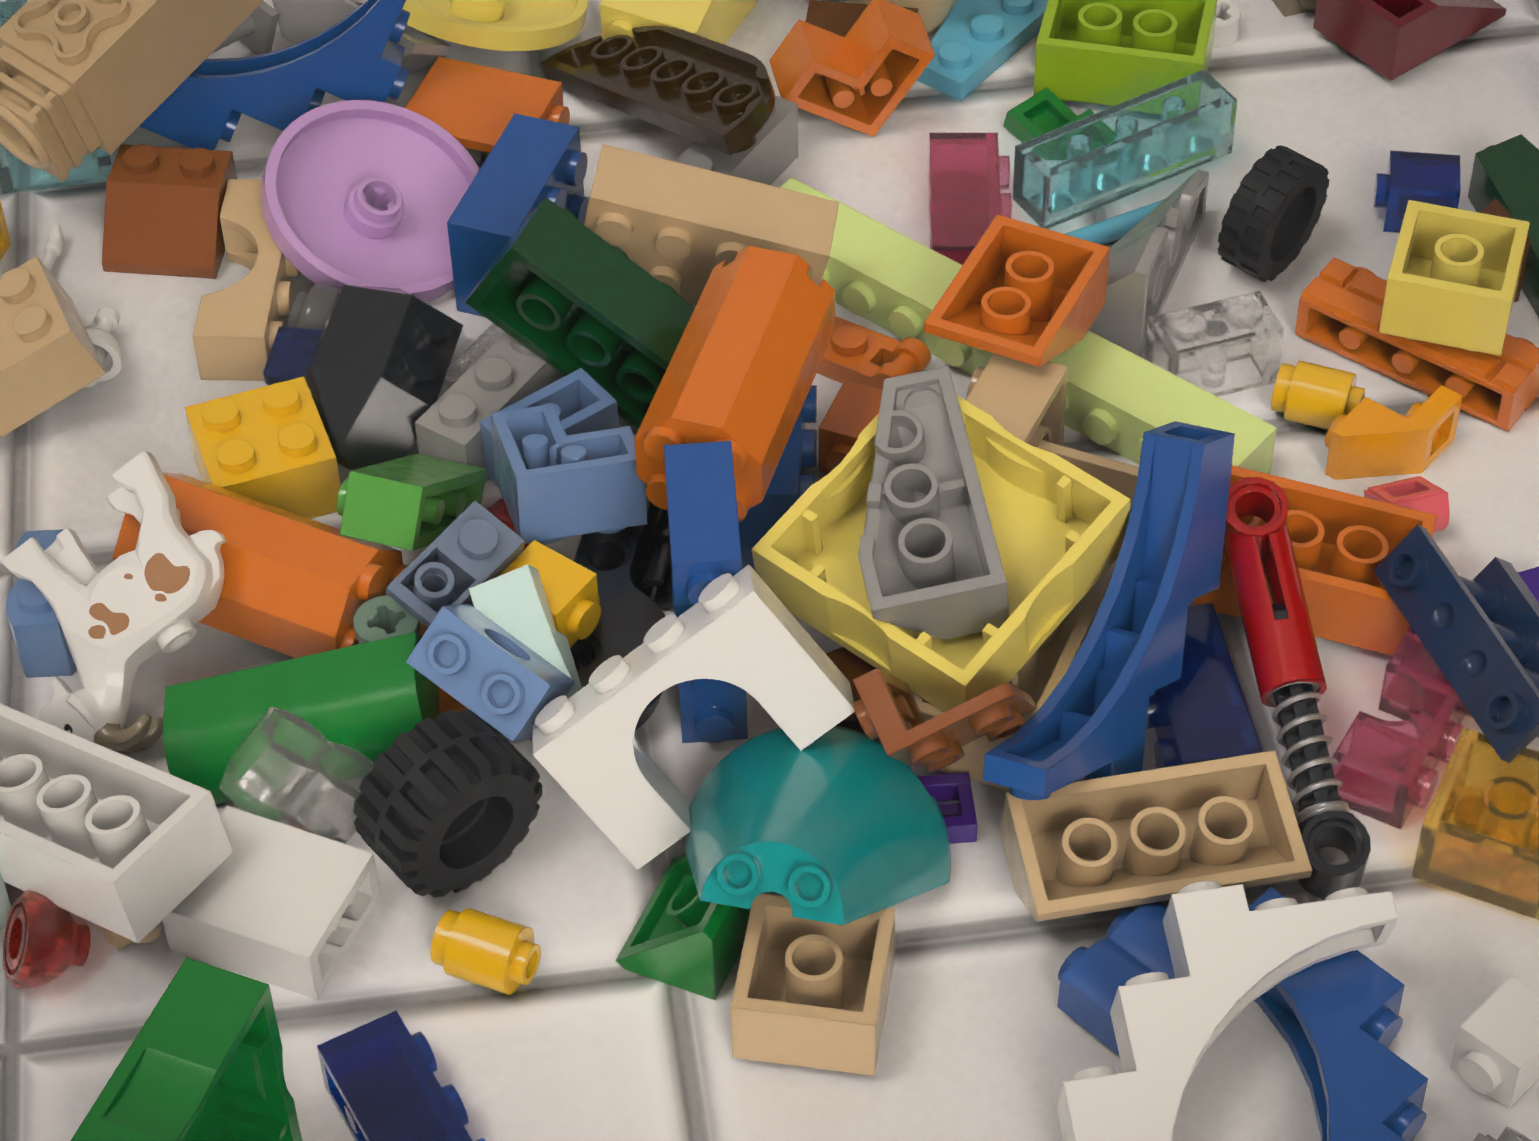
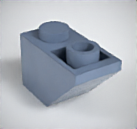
M475 500L386 587V594L426 627H429L442 606L470 604L474 607L469 588L498 577L523 552L525 540Z

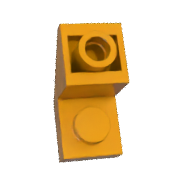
M1441 385L1423 404L1420 402L1414 403L1405 417L1365 397L1348 415L1340 414L1330 425L1325 437V446L1329 448L1325 475L1335 480L1422 473L1455 439L1462 395Z

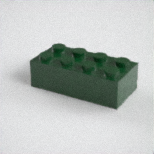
M547 197L543 199L499 251L465 301L466 304L566 376L582 368L617 401L618 415L638 430L695 307L681 298L671 286L658 281L630 260L625 252L607 243L580 223L574 214L560 208Z

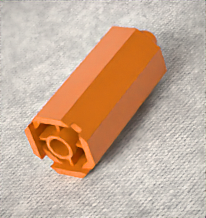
M749 245L737 253L733 262L726 265L725 260L713 268L634 438L637 477L647 485L646 496L656 507L668 510L664 445L731 441L738 522L744 520L748 509L763 502L835 330V289L824 279L819 287L807 275L811 266L798 254Z
M162 472L175 495L176 508L180 511L181 525L184 531L190 536L199 531L214 530L223 534L226 542L221 545L220 549L225 573L221 595L216 608L199 621L201 624L294 658L358 645L359 641L355 637L353 623L357 609L364 602L372 598L388 595L386 594V587L407 567V565L403 564L402 552L395 548L340 535V529L184 474ZM126 513L124 515L113 553V561L120 555L136 549L141 524L133 515Z

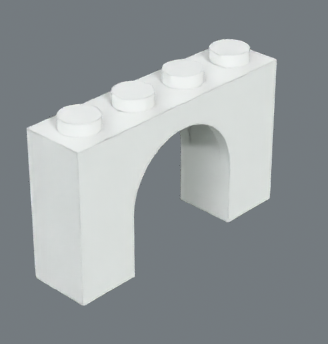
M750 565L744 567L734 576L726 573L714 579L701 592L698 598L699 602L679 617L671 614L659 620L646 633L643 639L644 643L624 658L620 655H615L604 661L590 676L589 684L570 698L562 695L553 699L538 713L535 718V724L532 725L533 756L637 870L691 831L688 799L647 755L634 734L642 712L661 692L676 684L695 679L721 680L736 685L748 692L760 703L800 751L855 712L853 708V694L848 679Z

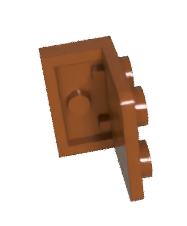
M876 668L853 679L861 699L853 702V708L868 738L873 740L879 737L887 756L915 768L925 765L927 772L942 769L960 760L965 755L962 746L984 735L987 736L989 742H994L1016 733L1026 723L1023 716L1037 708L1030 694L1008 682L925 721L906 682L880 668Z

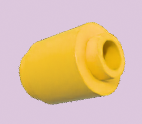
M1300 360L1296 366L1282 363L1272 394L1271 410L1284 413V420L1328 430L1337 416L1340 414L1348 415L1364 399L1365 388L1356 386L1357 374Z
M466 908L462 912L450 909L444 913L435 929L430 956L432 962L443 966L444 972L449 976L511 995L518 989L520 984L528 985L534 978L540 962L541 948L540 945L534 943V932L531 927L472 908Z

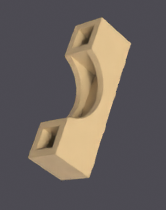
M228 179L220 213L227 260L250 269V272L239 282L226 289L201 296L192 335L201 380L272 381L276 357H284L286 354L287 335L284 317L289 316L295 300V288L292 278L301 277L302 273L283 255L267 228L261 207V180Z

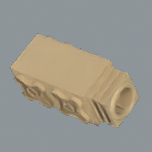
M28 0L0 27V143L25 164L35 169H43L61 182H64L69 177L68 171L72 167L78 168L83 163L82 158L87 153L91 155L97 148H100L111 155L263 1Z

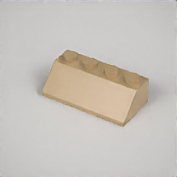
M1275 750L1076 781L1051 793L1049 798L1043 800L1020 799L1006 792L1000 834L1015 893L1036 922L1170 900L1172 894H1178L1179 890L1183 887L1201 881H1216L1220 883L1221 887L1243 884V887L1247 888L1311 877L1312 868Z

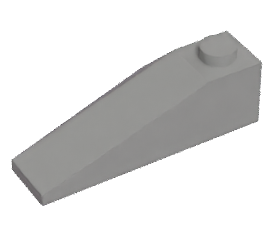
M1197 170L1110 248L1105 305L1089 331L1142 357L1205 216L1209 172Z
M949 366L884 379L875 437L873 472L871 482L868 485L866 499V520L858 553L873 619L886 623L889 622L919 633L924 631L928 635L942 640L982 632L988 623L996 628H1000L1009 618L1007 581Z

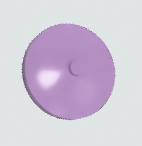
M371 100L339 101L325 104L306 112L294 120L280 134L269 154L262 175L260 187L261 207L267 228L280 251L296 269L315 284L321 282L339 288L343 285L400 288L421 301L428 302L443 296L454 288L447 222L480 169L469 152L457 139L425 116L385 102Z

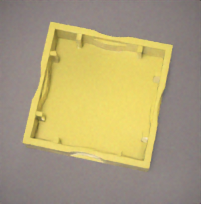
M958 395L960 410L1007 581L1009 618L1000 628H996L988 623L982 632L942 640L932 637L924 631L919 633L889 622L886 623L873 619L858 553L866 520V499L868 485L871 482L873 472L875 437L879 413L859 434L857 441L842 462L825 477L812 484L751 549L755 572L790 613L873 667L880 668L906 682L912 692L943 712L996 686L1010 682L1116 561L1124 540L1130 515V498L1055 453L1039 449L1018 439L1006 431L991 415Z

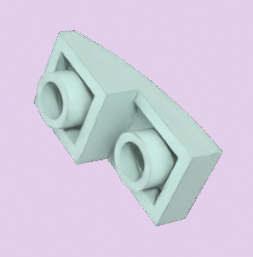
M527 564L469 588L474 608L575 681L566 695L567 698H570L582 689L567 636L556 631L538 569Z

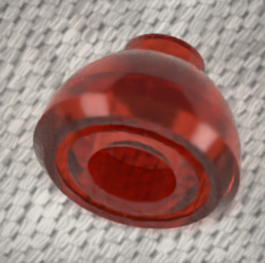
M31 890L25 891L13 903L6 923L3 941V967L6 978L16 989L34 988L46 985L59 978L71 965L83 966L88 958L91 936L89 926L87 924H77L69 911L58 907L44 895Z

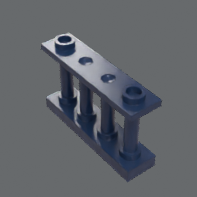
M1417 525L1373 571L1500 759L1510 763L1536 737L1539 738V602L1512 564L1498 557H1495L1473 580L1458 575L1427 529Z

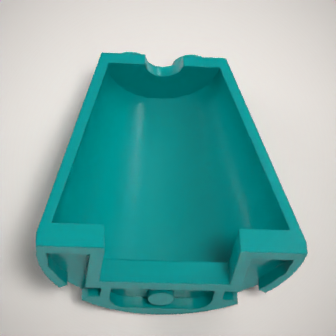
M835 726L800 751L781 728H776L749 739L731 751L706 776L690 804L691 831L682 837V842L700 901L750 909L758 895L764 892H776L783 895L789 901L793 917L845 925L948 884L951 872V852L947 827L934 795L930 796L922 782L911 771L910 768L912 766L887 756L880 741L876 739L870 740L866 734L855 730Z

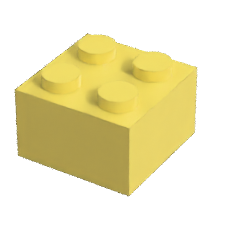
M1408 200L1387 278L1379 333L1501 356L1519 281L1530 222Z

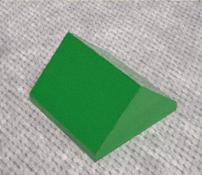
M680 855L671 860L615 961L627 971L716 1000L743 949L751 908L745 909L700 901L687 855Z

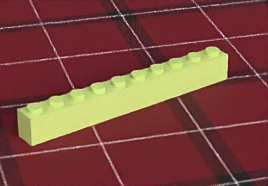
M793 177L780 186V188L839 202ZM839 202L830 257L822 280L824 279L835 289V303L848 309L853 314L888 330L902 340L912 337L922 341L928 347L931 354L942 359L950 366L957 367L970 375H973L977 367L985 368L994 354L924 332L925 320L962 267L961 264ZM1088 330L1083 340L1050 360L1051 362L1068 367L1065 425L1090 438L1093 442L1103 445L1139 464L1144 432L1177 421L1235 433L1232 465L1266 474L1271 472L1277 427Z

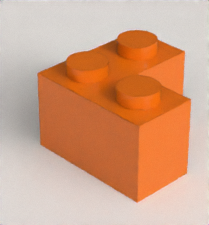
M871 0L845 37L798 19L769 62L781 98L797 103L799 109L874 137L934 58L935 53L920 14L886 0Z

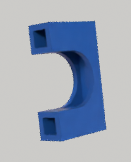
M731 441L664 445L672 567L673 614L677 617L699 602L698 598L701 592L714 579L726 573L734 576L742 570ZM695 679L678 684L682 743H718L725 740L748 739L747 697L745 690L731 683L714 679Z

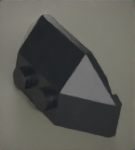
M343 285L306 372L313 400L330 438L329 440L338 464L351 471L407 456L417 439L415 422L438 399L464 326L463 324L400 288Z

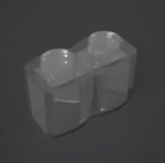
M270 707L230 757L219 788L242 811L346 844L356 832L354 821L357 816L353 809L355 800L362 794L359 787L364 776L368 775L374 766L371 760L347 746L329 742L316 728L302 718L285 710Z

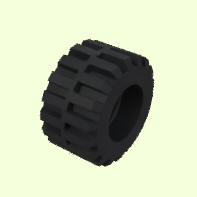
M463 709L458 714L454 710L444 711L433 720L428 717L416 723L412 730L408 733L403 732L392 741L394 744L385 753H381L372 764L374 766L372 771L363 778L359 787L362 794L355 800L353 809L357 816L354 821L356 831L362 836L361 838L415 894L420 896L430 894L433 898L444 897L452 890L454 893L465 890L473 882L481 881L490 875L492 870L499 864L504 863L513 854L512 851L524 840L530 831L528 827L537 817L540 808L537 802L542 796V784L538 781L540 775L537 769L498 730L471 710Z

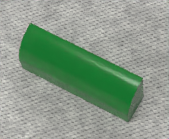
M416 632L166 686L163 713V743L169 773L211 791L215 804L372 771L374 768L372 764L381 753H385L394 744L392 741L403 732L408 733L415 727L416 723L428 717L433 720L439 715V687L406 663L420 641L419 636Z

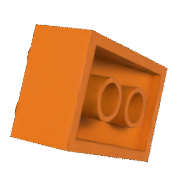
M997 214L925 320L924 332L1041 367L1083 340L1105 305L1110 247Z

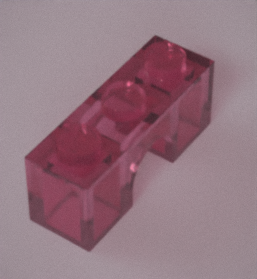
M1411 626L1386 665L1378 710L1404 721H1387L1359 711L1333 755L1338 760L1337 764L1333 767L1335 779L1343 781V785L1338 789L1340 799L1348 803L1349 809L1400 830L1414 806L1425 809L1429 803L1439 777V772L1435 770L1440 760L1451 763L1464 734L1465 727L1460 724L1465 715L1473 718Z

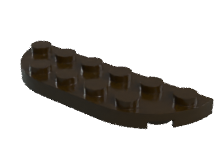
M674 27L632 28L634 38L629 35H616L603 40L602 36L599 35L570 46L540 62L546 79L562 82V87L730 156L734 153L743 152L756 143V134L768 121L775 105V92L764 64L759 59L746 52Z

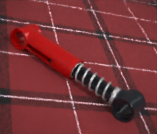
M1246 477L1236 481L1229 487L1223 552L1228 557L1262 704L1275 708L1272 713V720L1281 726V730L1276 737L1277 742L1286 748V752L1282 757V763L1291 769L1287 784L1297 793L1292 801V806L1298 811L1296 819L1312 868L1311 877L1298 879V881L1310 895L1325 900L1328 895L1336 891L1359 887L1371 851L1370 836L1366 827L1349 812L1348 803L1341 800L1338 789L1343 785V781L1335 779L1333 767L1337 764L1338 760L1330 757L1327 747L1333 739L1328 735H1324L1322 724L1327 720V716L1319 713L1317 702L1321 700L1327 685L1287 525L1288 500L1284 491L1273 481L1262 477ZM1256 516L1262 518L1267 524L1249 526L1240 521L1239 518ZM1263 562H1264V566H1265V571H1266V575H1267V579H1268V583H1269V587H1270V592H1271L1273 604H1271V599H1270V595H1269V591H1268V587H1267V583H1266V578H1265V574H1264V570H1263V566H1262V563H1263ZM1323 847H1335L1343 851L1349 861L1341 865H1331L1319 858L1316 851Z

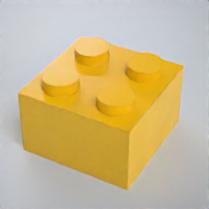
M304 376L184 407L194 457L202 481L309 519L337 512V498L341 487L337 459Z

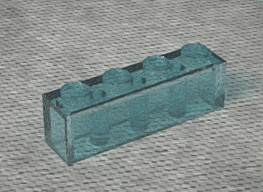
M1204 69L1015 146L1013 200L1040 227L1050 229L1232 153L1237 99Z

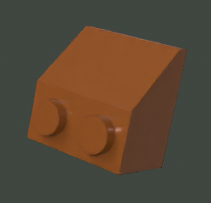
M121 144L106 182L102 248L103 271L216 279L226 251L220 213L228 179H237L233 152L207 150L204 148L190 149L158 147L145 144Z

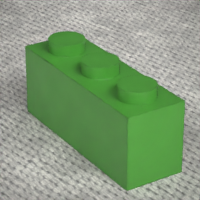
M417 453L349 471V478L343 481L337 498V512L339 516H342L340 535L410 551L429 546L475 500L481 505L487 468Z

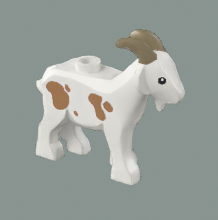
M147 451L140 452L111 475L120 487L109 494L106 499L113 509L133 515L141 524L135 550L120 555L102 571H99L84 549L76 532L65 528L56 535L55 541L46 550H43L38 541L32 537L1 560L3 565L18 578L33 582L53 608L83 686L73 692L58 676L51 679L54 694L50 702L39 712V720L113 751L135 753L150 748L163 734V717L158 716L152 720L149 714H144L130 727H125L130 712L132 684L139 665L161 649L164 653H171L182 648L196 636L197 629L194 625L216 608L225 578L224 561L220 552L221 545L226 542L224 535L214 530H203L189 536L184 531L181 525L180 511L176 508L175 495L166 481L158 461L152 453Z

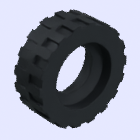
M1278 145L1275 149L1271 148L1266 151L1265 155L1253 164L1252 169L1240 182V186L1236 193H1234L1229 203V208L1223 217L1221 232L1218 236L1219 247L1217 248L1218 254L1222 256L1221 259L1262 282L1276 279L1277 275L1283 272L1297 258L1301 249L1312 235L1315 225L1318 223L1321 210L1327 198L1326 193L1330 180L1327 178L1328 170L1323 165L1286 146Z

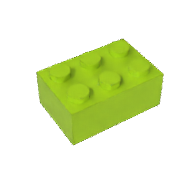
M1048 0L1036 42L1034 95L1048 88L1061 101H1078L1109 105L1114 108H1133L1163 112L1169 115L1198 117L1213 49L1217 0Z

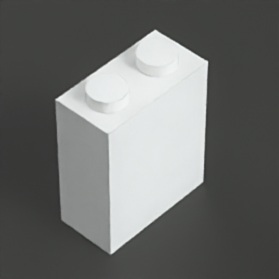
M226 805L220 817L234 852L162 920L169 950L318 1000L381 896L374 853Z

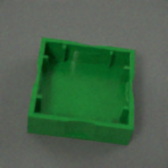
M186 957L71 1141H302L294 1099L290 1095L284 1079L283 1047L269 984Z

